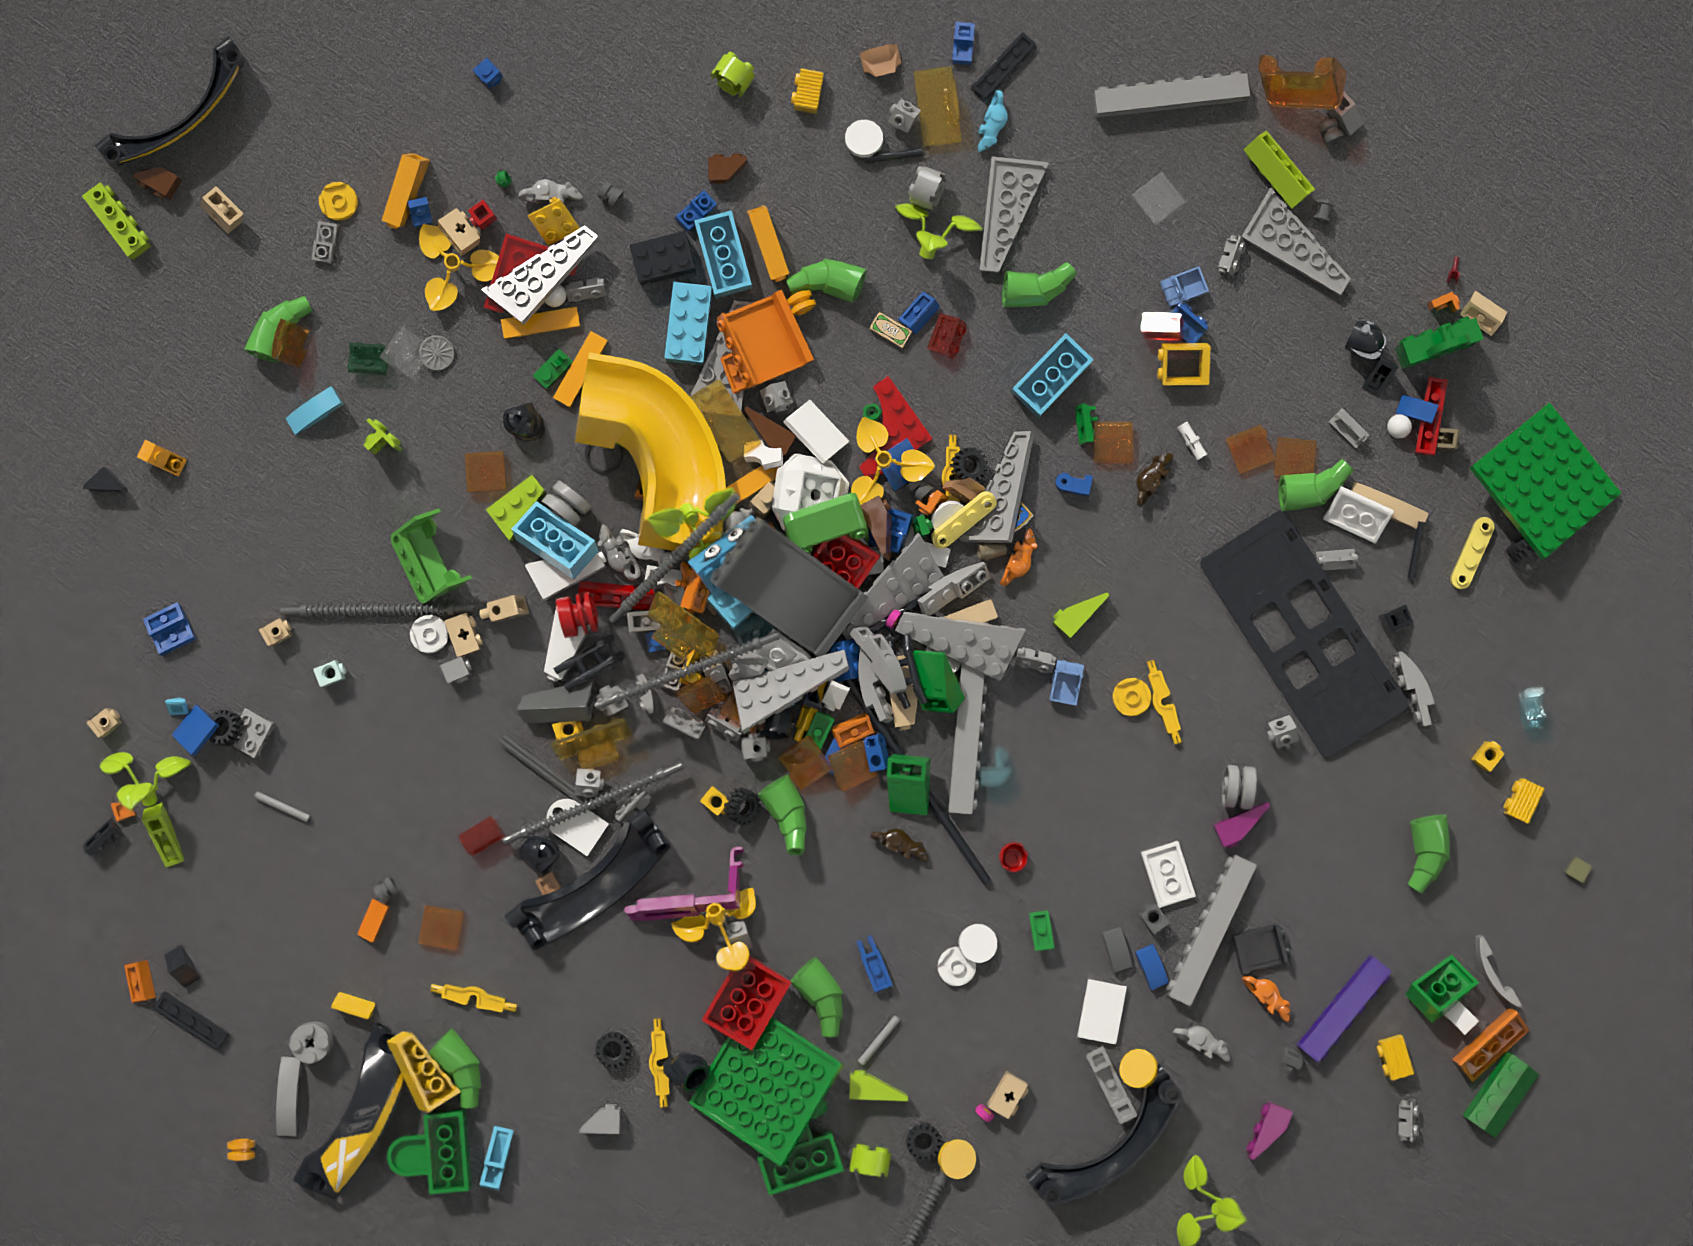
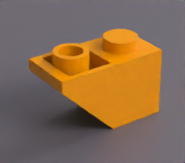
M147 440L144 441L137 455L138 458L178 477L187 459Z

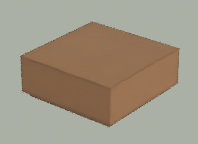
M553 871L535 881L542 895L561 889Z

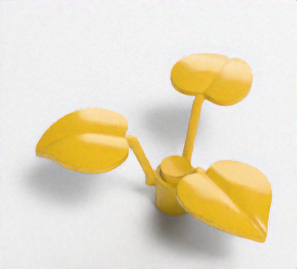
M427 224L422 225L419 234L422 252L431 259L437 258L441 254L445 257L444 264L447 269L445 281L442 278H433L426 284L425 297L430 310H443L454 303L458 290L455 284L448 282L451 272L457 271L460 265L472 268V275L479 281L487 282L492 280L499 258L497 254L488 250H478L471 254L470 260L472 264H468L463 260L460 261L456 254L444 253V251L450 248L451 243L438 227Z
M863 417L858 425L857 443L860 449L866 453L876 449L878 452L876 455L878 467L874 480L868 476H862L857 478L852 484L851 493L857 494L860 505L878 495L881 498L883 497V486L876 482L881 469L889 468L892 463L902 466L900 473L909 482L922 480L935 467L932 460L918 450L903 452L901 456L902 462L892 459L889 452L879 449L888 441L887 429L881 423Z
M748 888L740 891V909L725 910L720 904L713 903L707 907L706 919L700 914V916L683 917L678 921L672 922L671 925L674 932L680 939L686 942H696L704 937V930L708 929L709 921L713 925L719 926L728 947L722 948L718 952L717 962L725 970H741L749 959L748 948L742 942H736L731 945L722 924L724 923L725 915L728 917L734 915L736 919H744L753 914L756 908L754 889Z

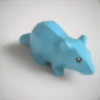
M996 90L984 117L986 124H981L978 133L984 134L978 144L979 152L997 143L996 137L1007 123L1008 114L1003 106V93L1000 90Z

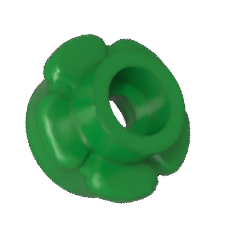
M499 170L497 172V176H495L497 185L506 189L507 186L512 184L509 173L506 170L502 172Z
M872 403L863 408V417L873 421H877L881 417L882 412L877 404Z

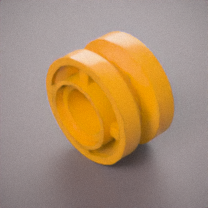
M810 290L797 292L787 299L789 306L793 307L791 311L794 316L802 315L817 305L815 300H810L812 296Z
M234 1139L227 1142V1148L231 1149V1152L227 1153V1159L246 1161L254 1158L255 1151L251 1150V1148L255 1147V1141L250 1139Z

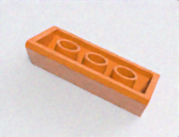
M1508 1008L1458 1053L1452 1061L1473 1083L1530 1030L1516 1010Z

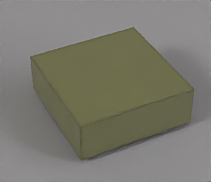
M1574 856L1564 873L1583 883L1593 866Z

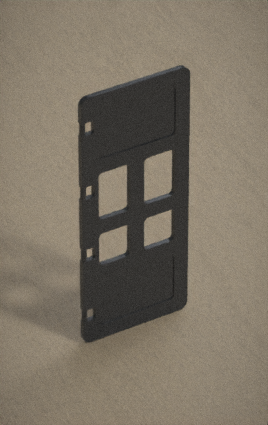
M1277 511L1201 560L1200 566L1323 756H1333L1407 709L1408 701L1286 512ZM1290 529L1297 538L1292 542L1285 533ZM1307 579L1311 580L1332 613L1331 617L1312 629L1306 627L1286 595L1289 590ZM1321 580H1324L1329 588L1325 592L1322 591L1318 584ZM1270 602L1275 603L1296 636L1293 641L1275 652L1270 650L1250 618L1253 613ZM1341 628L1355 648L1356 653L1337 666H1332L1319 647L1318 641L1336 629ZM1355 630L1361 637V640L1357 643L1350 634ZM1301 651H1306L1320 675L1302 688L1296 689L1283 670L1282 664ZM1386 681H1389L1394 688L1390 693H1388L1383 685Z

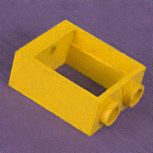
M1162 343L1161 349H1158V361H1161V368L1157 370L1158 380H1160L1162 385H1209L1210 345L1208 343ZM1168 350H1200L1199 376L1167 377Z

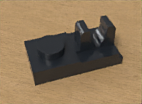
M112 818L104 823L83 844L84 852L91 857L94 853H98L103 848L105 841L112 845L115 844V840L111 837L112 834H117L119 837L123 836L122 831L115 826Z

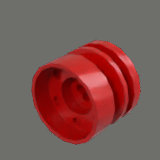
M590 592L584 593L585 602L582 601L580 594H577L576 604L572 603L569 596L556 599L558 617L565 639L578 636V627H582L584 633L589 634V624L593 633L598 632V613Z

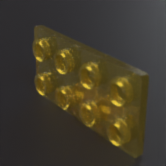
M952 67L914 71L918 109L921 110L919 116L924 147L961 142L960 113Z
M721 380L713 382L690 396L708 423L718 449L722 451L729 463L761 444L758 436Z
M658 591L655 594L648 616L661 626L653 633L652 639L682 660L693 650H696L705 658H711L719 634L688 613L683 607L677 605L668 596Z
M617 718L604 725H595L592 729L586 731H577L568 737H559L550 744L559 760L578 755L581 769H590L619 759L615 742L633 735L625 718Z

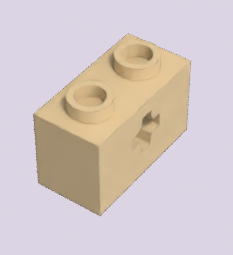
M217 186L202 197L200 207L227 234L242 223L244 213Z
M455 208L438 220V228L462 257L480 244L481 235L477 228L470 226L466 214L463 211L459 212ZM457 229H459L460 231L464 230V233H463V234H462V232H458V233H457Z
M464 613L444 621L457 657H464L482 650L480 645H483L480 634L475 632L476 622L473 616ZM463 630L469 632L467 639L461 637Z
M1006 1071L987 1106L1009 1119L1010 1115L1014 1116L1019 1108L1017 1103L1020 1098L1024 1099L1028 1093L1027 1082ZM1012 1091L1013 1098L1006 1100L1004 1094H1009Z

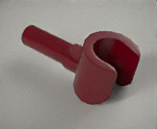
M1454 257L1453 268L1449 271L1447 283H1449L1450 278L1456 280L1455 284L1458 283L1460 277L1457 269L1459 257Z

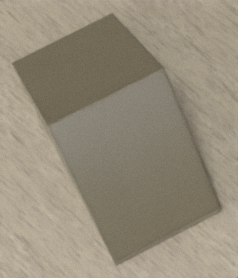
M1440 428L1436 449L1447 452L1456 450L1461 430Z

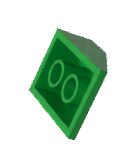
M1451 954L1413 982L1405 995L1433 1024L1472 991L1479 982Z

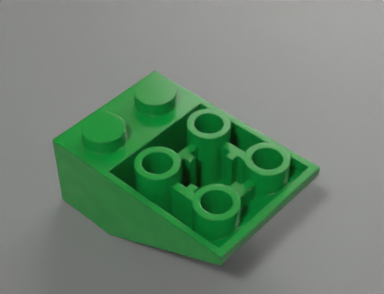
M915 650L913 652L920 683L928 700L926 703L920 704L924 711L954 713L965 700V697L946 654Z
M893 754L888 758L887 785L889 811L928 815L931 758Z

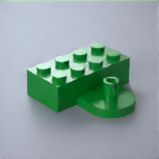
M1467 316L1459 319L1453 325H1451V322L1441 325L1434 332L1433 329L1421 332L1416 338L1414 335L1403 338V340L1399 341V345L1395 347V351L1401 368L1405 369L1473 346L1484 338L1477 318L1470 319Z
M466 1109L426 1112L423 1115L425 1134L402 1136L389 1147L387 1160L390 1168L401 1176L428 1175L429 1194L469 1191L472 1187Z
M809 1124L784 1167L779 1166L762 1153L757 1156L769 1195L844 1171L832 1130L812 1136Z

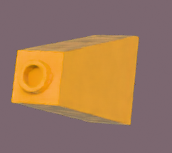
M414 153L402 154L381 220L387 222L386 225L388 227L398 229V227L405 226L410 213L408 201L415 200L430 159Z
M763 205L746 211L770 279H775V282L786 279L789 271L767 207Z

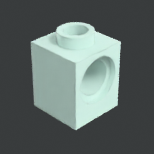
M336 660L313 669L320 687H326L346 679L344 676L346 669L343 663H339ZM330 668H333L336 672L332 679L327 676V671Z

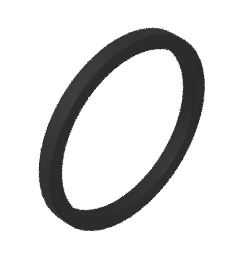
M587 444L585 448V459L588 465L597 472H612L616 470L622 463L624 452L623 447L619 446L621 451L619 462L613 468L608 470H600L595 468L588 459V449L590 445Z

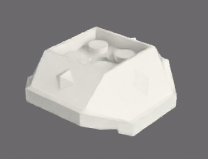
M801 454L792 455L788 461L777 469L772 501V510L779 520L782 530L785 531L783 518L787 514L848 494L849 482L831 460H827L822 464L816 457ZM812 491L814 492V498H813V500H812V498H811V492H812Z

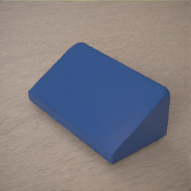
M923 291L898 320L911 330L912 333L917 334L938 311L940 305L934 298Z

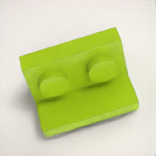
M370 418L366 420L377 431L375 434L372 432L365 439L366 443L364 446L370 452L376 455L387 443L399 452L402 450L399 446L401 442L390 432L387 434L386 431L388 429L377 419L373 421Z

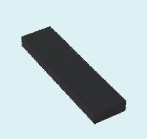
M1022 31L971 86V89L986 101L1037 44Z
M166 991L162 993L153 1009L216 1050L221 1048L230 1034Z

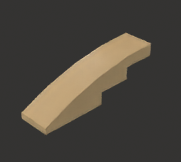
M1354 482L1351 491L1394 510L1390 518L1391 520L1403 523L1416 530L1418 521L1425 522L1429 513L1397 498Z

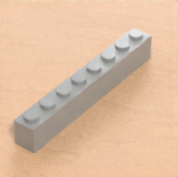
M1237 71L1227 76H1223V74H1214L1209 78L1195 76L1192 80L1177 78L1173 82L1158 80L1154 84L1148 85L1146 82H1140L1130 87L1122 84L1113 89L1099 87L1094 91L1093 101L1095 117L1099 118L1247 101L1250 97L1247 73L1242 74V72Z
M961 663L959 685L965 700L957 708L948 812L972 814V810H976L977 799L973 798L974 791H978L979 780L975 779V775L980 770V760H977V752H981L982 741H979V733H983L984 722L980 721L981 714L985 713V702H982V695H986L987 683H984V675L987 674L964 663Z
M1234 854L1232 857L1229 856L1224 865L1226 870L1223 875H1219L1216 881L1218 887L1215 892H1211L1208 898L1210 904L1207 910L1204 909L1200 915L1199 920L1202 921L1199 927L1194 928L1191 935L1193 940L1190 945H1186L1183 951L1185 957L1182 963L1179 962L1174 972L1177 974L1174 980L1171 979L1167 985V995L1191 1006L1254 873L1256 864Z

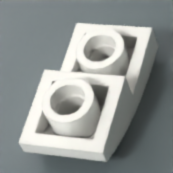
M1460 1002L1444 1015L1464 1035L1478 1022Z

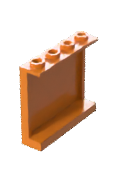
M782 290L727 314L722 313L717 318V327L723 332L725 344L731 350L733 361L742 373V381L749 389L808 365L814 360Z

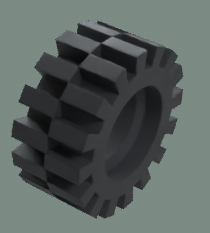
M971 447L955 453V457L951 459L953 463L950 464V467L954 468L951 472L956 474L954 476L955 479L971 478L974 481L981 480L986 475L984 471L988 470V467H985V464H988V460L984 461V458H986L985 454L981 455V450L976 451L977 448ZM966 458L972 459L975 463V470L972 473L964 469L963 463Z
M1522 536L1510 545L1505 552L1514 563H1517L1534 552V550Z
M224 709L218 710V713L213 712L214 717H209L219 727L210 737V741L222 746L234 745V741L238 742L240 740L237 737H242L243 735L240 733V730H244V727L241 726L244 724L240 720L241 717L234 712ZM225 721H228L229 729L226 734L222 735L220 732L221 726Z
M736 788L734 789L735 793H730L731 797L727 796L726 800H728V803H724V806L727 807L724 809V812L727 813L726 817L739 825L751 824L753 822L752 818H757L756 813H760L758 808L761 807V804L758 802L761 800L757 794L750 790ZM746 801L744 809L739 813L741 804Z
M609 1032L603 1035L596 1044V1058L606 1068L611 1067V1069H614L615 1067H621L631 1055L629 1039L624 1034H619V1032ZM609 1043H617L620 1046L621 1053L619 1056L613 1058L607 1055L606 1047Z
M919 1123L920 1125H914L907 1134V1149L916 1159H921L922 1161H925V1159L930 1160L940 1151L941 1136L934 1126L928 1123ZM922 1134L928 1135L931 1138V1145L927 1149L919 1148L916 1144L918 1136Z

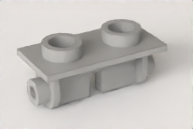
M1231 235L1230 238H1227L1224 252L1229 253V256H1221L1218 265L1219 273L1226 274L1227 271L1233 277L1234 273L1238 271L1240 256L1245 252L1246 243L1241 236Z
M599 277L586 280L587 286H583L582 281L569 282V285H565L568 301L578 302L584 299L606 296L604 279H599Z
M1343 408L1328 421L1355 448L1369 436Z
M1355 549L1316 552V559L1323 571L1356 568L1358 556L1355 554Z
M1024 647L1022 649L1018 648L1015 665L1025 669H1036L1041 673H1052L1056 660L1053 654L1039 651L1038 657H1034L1036 650Z
M712 708L704 722L711 729L722 732L726 738L738 741L743 732L741 722L732 717L729 722H726L725 720L728 715L718 708Z
M638 788L637 792L633 790L632 794L629 795V799L616 809L614 816L624 825L626 821L637 814L634 809L637 807L641 811L651 802L650 799L652 797L647 792L645 793L643 789L640 790Z
M1401 1100V1104H1399V1118L1406 1119V1122L1399 1121L1398 1136H1400V1140H1408V1137H1410V1142H1413L1419 1136V1125H1416V1117H1419V1105H1416V1100H1413L1411 1104H1409L1408 1100Z

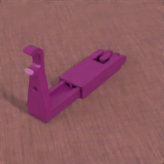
M737 846L730 851L728 892L730 894L695 897L692 894L638 899L637 905L625 907V913L631 921H649L700 916V912H706L707 907L713 903L720 904L725 910L740 909L739 869L743 868L744 865L741 861L735 862L736 854L743 853L744 849Z

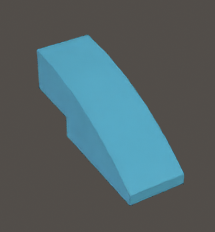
M330 386L286 417V420L294 434L297 435L329 416V413L344 404L336 390Z
M494 1126L480 1187L500 1191L514 1130Z

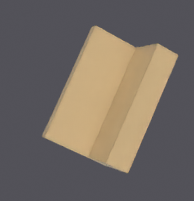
M1475 291L1459 315L1462 317L1469 316L1470 319L1476 317L1480 329L1492 336L1502 324L1507 312Z

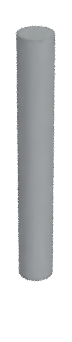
M258 791L254 796V799L305 822H308L310 815Z
M894 1015L858 1061L862 1065L866 1064L900 1022L897 1016Z

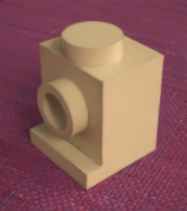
M282 618L259 629L265 642L270 647L292 636L290 632L292 630L291 625ZM274 628L279 629V633L277 635L273 633Z
M105 708L93 719L89 720L87 724L98 738H104L122 722L119 720L120 715L115 709ZM103 718L107 720L106 725H103L101 722Z

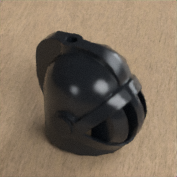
M1357 321L1346 342L1345 350L1350 351L1359 359L1375 362L1379 360L1386 346V336L1376 323L1372 321Z
M532 402L510 408L504 412L503 425L505 429L519 440L530 441L544 435V423Z
M788 707L778 714L774 713L767 717L765 722L760 724V733L776 740L789 738L794 728L793 712Z
M531 836L519 848V855L522 860L540 876H543L562 854L556 842L547 837Z
M686 1052L680 1053L675 1058H670L664 1062L663 1072L671 1081L679 1084L686 1092H691L701 1087L708 1079L709 1067L707 1061L701 1056Z

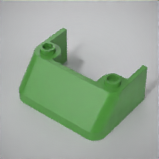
M856 493L845 494L789 513L783 518L786 537L809 554L813 550L814 545L847 534L855 539L864 537L865 542H869L867 524Z
M439 508L413 517L391 534L392 546L417 599L421 603L436 599L459 588L472 579L471 575L461 578L455 570L447 571L432 540L437 530L436 523L432 518L441 512Z

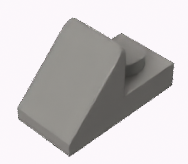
M659 610L627 613L629 632L637 633L664 629Z
M748 651V654L743 653V656L738 655L735 658V663L728 676L733 681L761 675L769 661Z

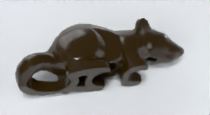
M1173 453L1155 456L1150 467L1138 475L1136 485L1139 491L1137 505L1139 507L1145 504L1160 485L1161 481L1159 479H1164L1170 472L1169 470L1165 471V466L1172 461Z
M894 828L886 832H871L870 838L894 852H903L902 856L908 860L911 859L910 855H915L923 862L929 861L923 843H916L901 829Z

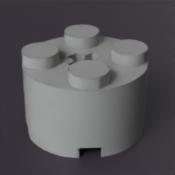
M919 166L915 177H917L915 184H911L908 190L909 200L913 204L933 211V206L937 207L944 191V187L941 184L942 181L946 182L947 175L925 166Z
M308 1022L293 1032L289 1046L293 1055L298 1060L305 1063H314L326 1057L332 1050L333 1034L331 1029L322 1022ZM313 1038L315 1041L313 1042L314 1045L311 1046L309 1043L310 1039Z

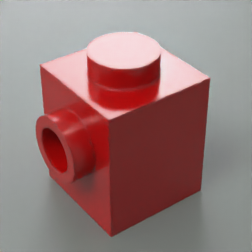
M481 200L468 210L471 215L469 220L475 228L479 226L483 230L497 220L484 200Z

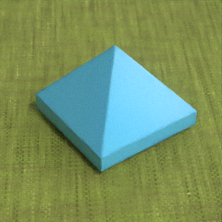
M178 697L165 701L169 715L189 714L185 699Z

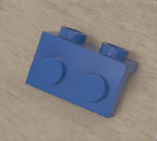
M1179 303L1162 323L1185 343H1196L1209 328L1207 322L1201 316H1195L1189 305Z
M851 639L834 643L829 649V654L844 650L849 665V670L836 677L835 681L840 682L859 678V647L855 640Z

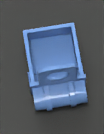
M1199 266L1175 276H1170L1168 279L1160 282L1169 307L1189 302L1191 299L1209 292Z
M1057 660L1052 676L1049 701L1077 705L1084 665L1076 662H1066V660Z

